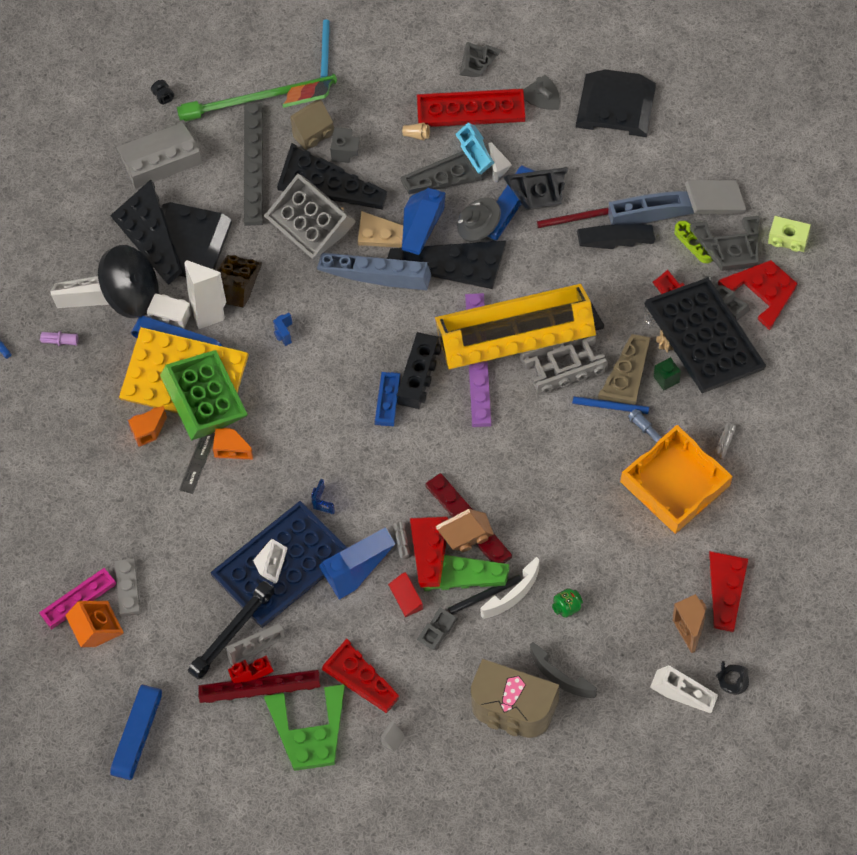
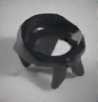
M722 661L721 671L716 674L721 689L733 695L742 694L749 686L748 668L740 665H728L725 667V661ZM736 671L740 674L737 683L733 685L727 684L724 680L725 675L728 672Z

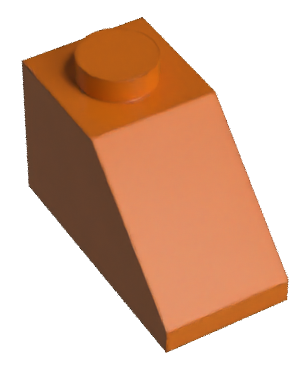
M215 429L213 443L215 458L253 460L252 448L234 429Z

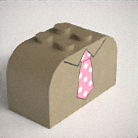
M485 659L481 660L471 685V704L475 717L487 724L488 727L495 730L499 728L506 730L512 736L520 735L533 738L543 734L548 729L559 702V684Z

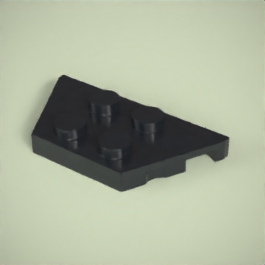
M568 168L512 174L505 176L504 180L526 210L554 207L562 204V192L565 188L564 177L568 172Z

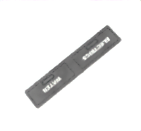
M215 432L199 438L179 491L189 494L194 493L213 446Z

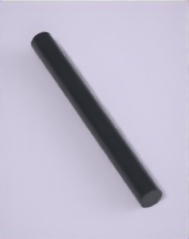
M518 574L508 579L505 586H493L448 607V610L451 614L459 612L520 583L522 579Z

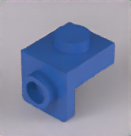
M290 313L280 315L273 320L274 334L278 341L282 340L283 344L287 346L292 343L290 332L286 328L293 324Z

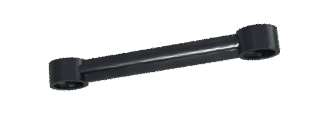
M263 581L256 587L253 597L206 652L190 664L188 673L197 680L204 677L210 669V664L256 610L272 598L275 592V588L272 585Z

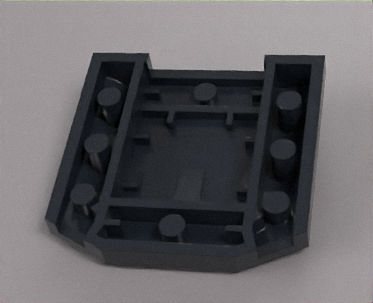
M607 69L586 74L576 128L593 130L595 126L629 131V135L647 137L656 83L641 74Z
M173 202L163 204L161 209L163 210L170 239L173 241V248L182 270V274L179 276L186 277V260L215 270L232 225V219L223 213Z

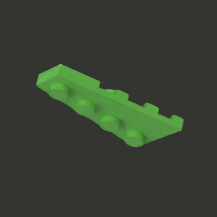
M444 555L440 587H424V591L440 588L441 590H450L453 587L464 589L469 588V586H505L510 566L509 564Z

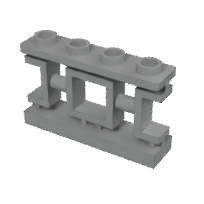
M595 336L520 353V360L525 369L535 366L539 377L533 379L537 395L542 393L548 394L553 389L567 387L570 383L576 381H584L592 375H601L608 369V361L604 354L594 357L590 346L596 345ZM582 344L584 351L576 353L574 347ZM570 354L574 364L559 369L555 359ZM547 357L549 363L541 366L538 359ZM588 357L590 364L582 366L580 360ZM553 370L555 376L547 379L545 372Z

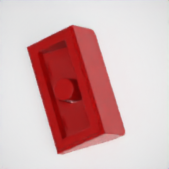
M406 572L388 584L405 617L423 610V603Z

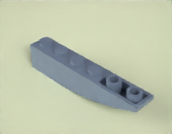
M687 191L649 194L609 202L608 210L611 225L643 224L694 214Z
M322 253L317 266L318 270L336 276L397 288L427 290L431 278L427 262Z

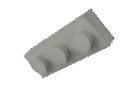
M132 558L115 561L120 616L140 614L135 560Z

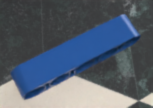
M521 165L515 174L534 172V170ZM507 185L496 201L501 210L499 223L494 231L487 236L496 241L522 204L509 185Z
M146 316L139 317L131 331L135 338L138 337L142 327L222 346L219 341Z
M143 684L140 686L111 765V776L132 780L162 697V689Z

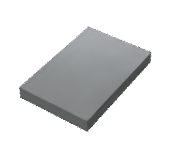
M687 180L685 183L694 214H744L746 211L736 180Z

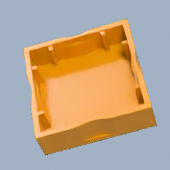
M676 425L657 441L650 451L641 455L622 472L620 482L676 534L731 485L733 476L714 458L703 452L698 444Z

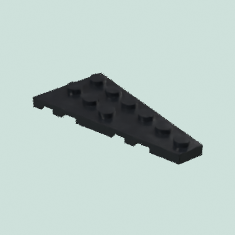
M291 143L277 185L279 191H284L295 176L300 174L333 201L383 210L387 197L386 190L370 182H364L358 179V176L351 175L345 172L343 168L323 158H317L311 155V152L303 151L297 148V145Z
M506 240L424 246L420 255L403 251L402 248H390L387 259L427 262L431 277L493 289L506 247Z

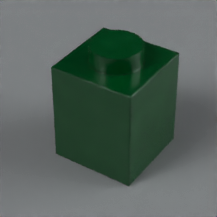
M671 357L654 366V378L663 391L680 383L681 371Z

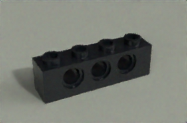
M416 333L397 392V405L420 409L421 403H425L427 396L425 390L426 387H430L432 380L430 374L431 371L436 369L437 360L435 358L436 355H440L442 348L441 344H439L438 336Z

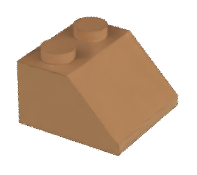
M467 509L436 526L450 547L461 552L470 550L472 545L476 543L486 542L488 537L494 535L486 513Z
M696 594L674 604L672 620L691 653L696 651L704 625L705 611L707 610L703 600H699Z

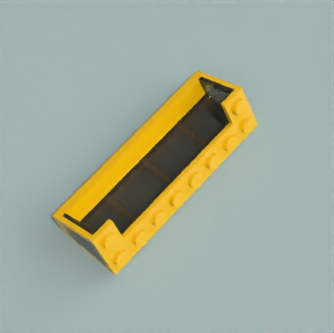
M581 284L435 317L438 336L448 369L596 335L591 301Z

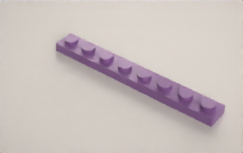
M484 293L465 294L466 310L485 306ZM486 331L480 332L482 342H486ZM475 334L467 335L468 346L478 344ZM487 360L469 365L472 427L491 426Z

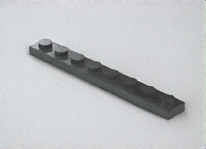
M262 103L244 104V226L263 225Z

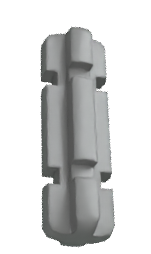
M727 423L725 425V430L715 450L716 457H725L736 430L734 424Z
M401 521L394 523V531L400 558H409L410 550L404 523Z

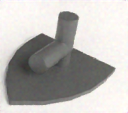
M546 75L537 77L534 83L524 89V100L531 105L548 110H559V92L556 85Z

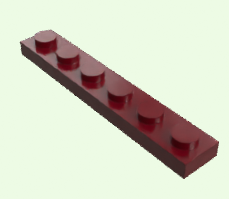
M439 473L425 483L426 488L452 517L467 509H472L442 473ZM495 534L488 537V540L484 543H476L478 548L491 562L504 564L512 558L510 551Z
M319 670L265 676L241 683L227 681L198 685L199 703H212L214 701L233 700L243 697L251 698L258 695H273L275 693L294 692L304 689L312 690L320 687Z

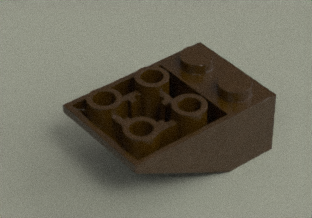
M227 255L216 271L221 273L226 304L244 308L250 298L262 262L255 261L254 259L240 258L236 255Z

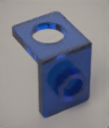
M320 479L317 488L314 487L311 494L313 509L334 515V504L320 500L325 488L324 479Z

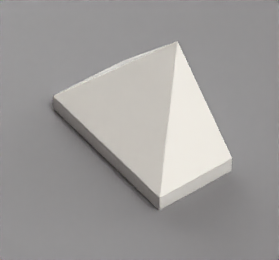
M491 142L488 143V153L494 161V164L491 166L493 180L498 182L512 164Z
M271 539L253 560L259 574L271 582L277 583L287 547Z

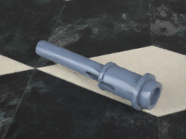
M634 409L628 415L629 421L631 423L634 422L643 433H647L656 443L662 438L652 428V424L642 415V411Z

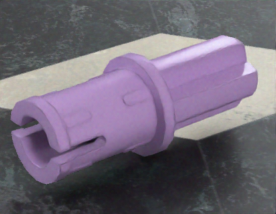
M61 331L58 333L42 332L40 341L41 343L58 344V346H61V344L77 346L78 334L62 333Z

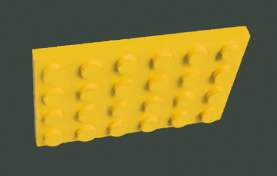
M141 327L119 399L153 408L164 406L166 411L178 413L162 381L161 372L167 364L213 350L217 351L238 393L249 354Z

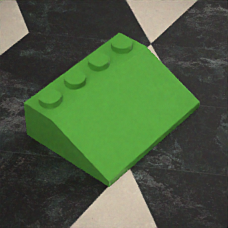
M216 350L167 364L160 374L191 441L215 432V429L224 428L248 415Z

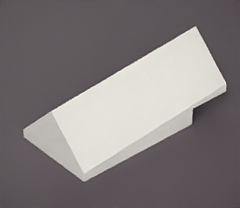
M186 260L185 271L189 303L198 329L223 321L225 319L223 308L226 304L221 273Z
M98 276L55 283L50 291L57 308L109 305L100 289Z

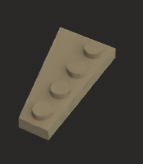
M631 334L619 360L614 365L613 371L608 376L603 389L599 392L598 399L636 405L650 337Z

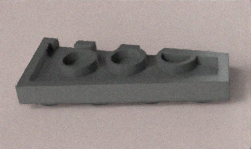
M464 151L401 177V182L408 194L418 193L427 188L439 189L482 180L481 174L477 173Z

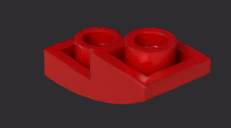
M266 655L256 659L250 665H248L246 660L236 663L228 669L233 683H241L261 678L274 672Z

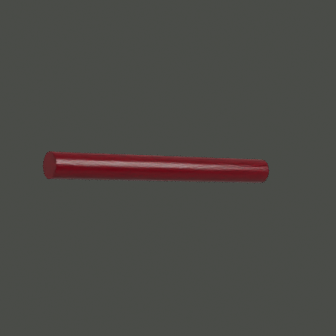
M609 208L537 221V227L542 228L608 215Z

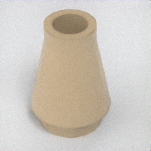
M425 123L404 125L402 133L403 136L424 141L430 136V126Z

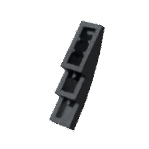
M614 224L577 230L581 247L614 249L616 245L633 247L635 243L653 244L655 242L652 225Z

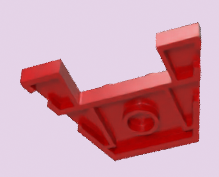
M772 260L718 281L719 286L723 285L733 292L745 284L770 306L757 319L769 330L773 327L774 322L797 287V282Z

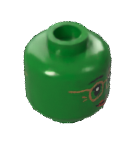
M567 588L554 596L552 608L557 615L560 614L562 617L568 618L581 610L583 600L577 590Z

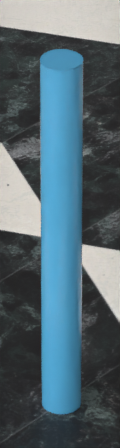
M327 19L323 20L321 78L328 76L330 21Z

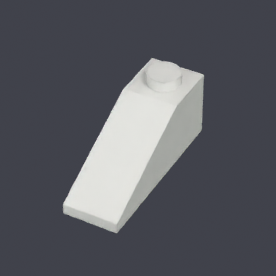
M669 665L656 671L650 688L667 698L708 713H712L718 694Z

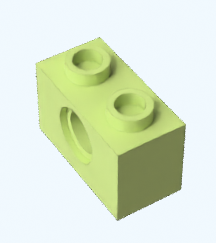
M774 216L768 244H772L775 247L789 248L795 252H804L811 224Z

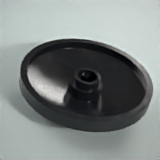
M128 245L115 246L103 254L98 266V281L102 294L108 304L117 313L126 318L135 319L147 315V310L154 294H159L157 276L149 260L139 250Z

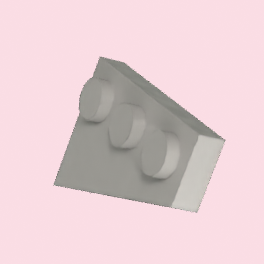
M277 624L227 646L230 664L233 666L243 660L248 661L285 638L283 628L280 624Z

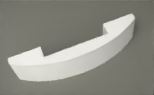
M536 557L523 569L524 579L501 600L494 595L480 608L483 619L505 612L528 593L538 575L539 558Z

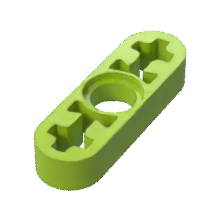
M687 221L677 222L674 229L675 236L702 263H711L713 259L711 256L703 255V252L706 254L708 252L701 243L698 245L690 244V240L697 239L690 230L691 224Z

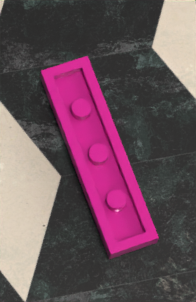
M103 568L40 611L39 614L52 630L67 619L65 615L77 601H94L113 588L116 582L108 571Z

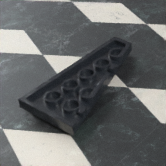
M149 180L110 216L169 285L182 274V270L173 248V241L170 239L163 210L159 204L160 200L155 191V184L152 180Z

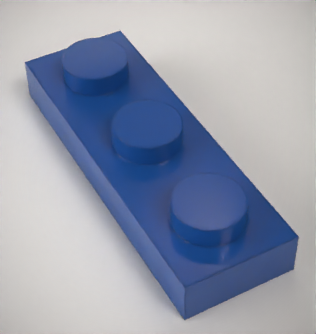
M381 372L375 425L394 426L397 392L401 379L400 373Z

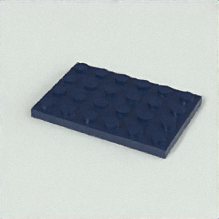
M299 501L210 573L242 608L253 597L256 587L261 582L266 581L275 588L272 598L267 603L262 604L251 616L263 628L325 577L319 567L323 561L347 547ZM271 539L287 547L277 583H273L260 575L253 561Z

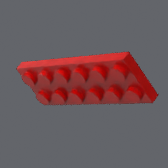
M507 89L417 94L418 124L425 123L430 127L466 125L467 123L475 125L525 122L524 90Z

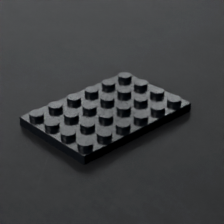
M709 277L646 299L645 306L701 393L765 369L766 364Z

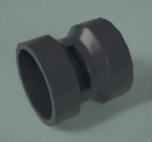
M158 80L151 86V92L157 96L160 104L164 105L173 100L174 92L169 88L165 80Z

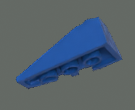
M427 188L409 198L404 207L403 251L420 255L444 211L445 192Z
M385 527L323 561L319 567L337 598L340 600L355 591L396 543Z

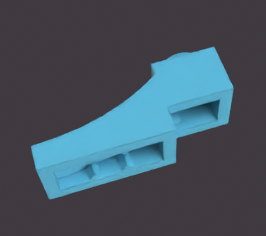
M467 123L455 134L462 144L461 148L477 173L482 175L494 164L484 145V138L475 125Z

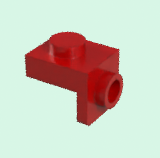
M666 270L652 282L661 294L685 286L683 282L679 284L669 270Z

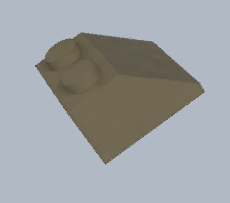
M321 99L315 100L290 116L293 137L304 150L315 147L320 141L331 137L333 134V121Z

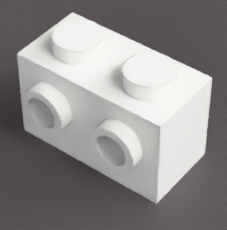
M156 293L147 310L149 318L185 329L192 313L190 303L183 299L177 300L170 298L168 295Z

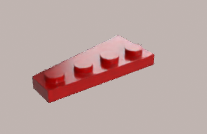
M448 517L410 518L420 587H440L446 540L439 533L436 526L448 520Z
M709 551L714 628L734 632L748 559Z
M347 638L322 666L324 672L385 713L399 699V695L383 677H380L375 672L371 664L369 665L363 659L362 654L351 646V642Z

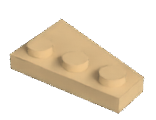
M361 211L358 245L402 248L403 225Z

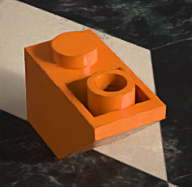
M164 406L152 408L150 411L141 415H135L128 420L138 447L157 439L167 419Z

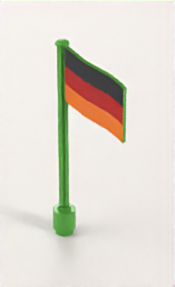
M332 74L331 76L207 104H198V101L188 102L177 107L179 120L186 122L201 118V114L207 111L287 94V100L282 104L284 108L326 98L331 84H336L337 77L335 74Z

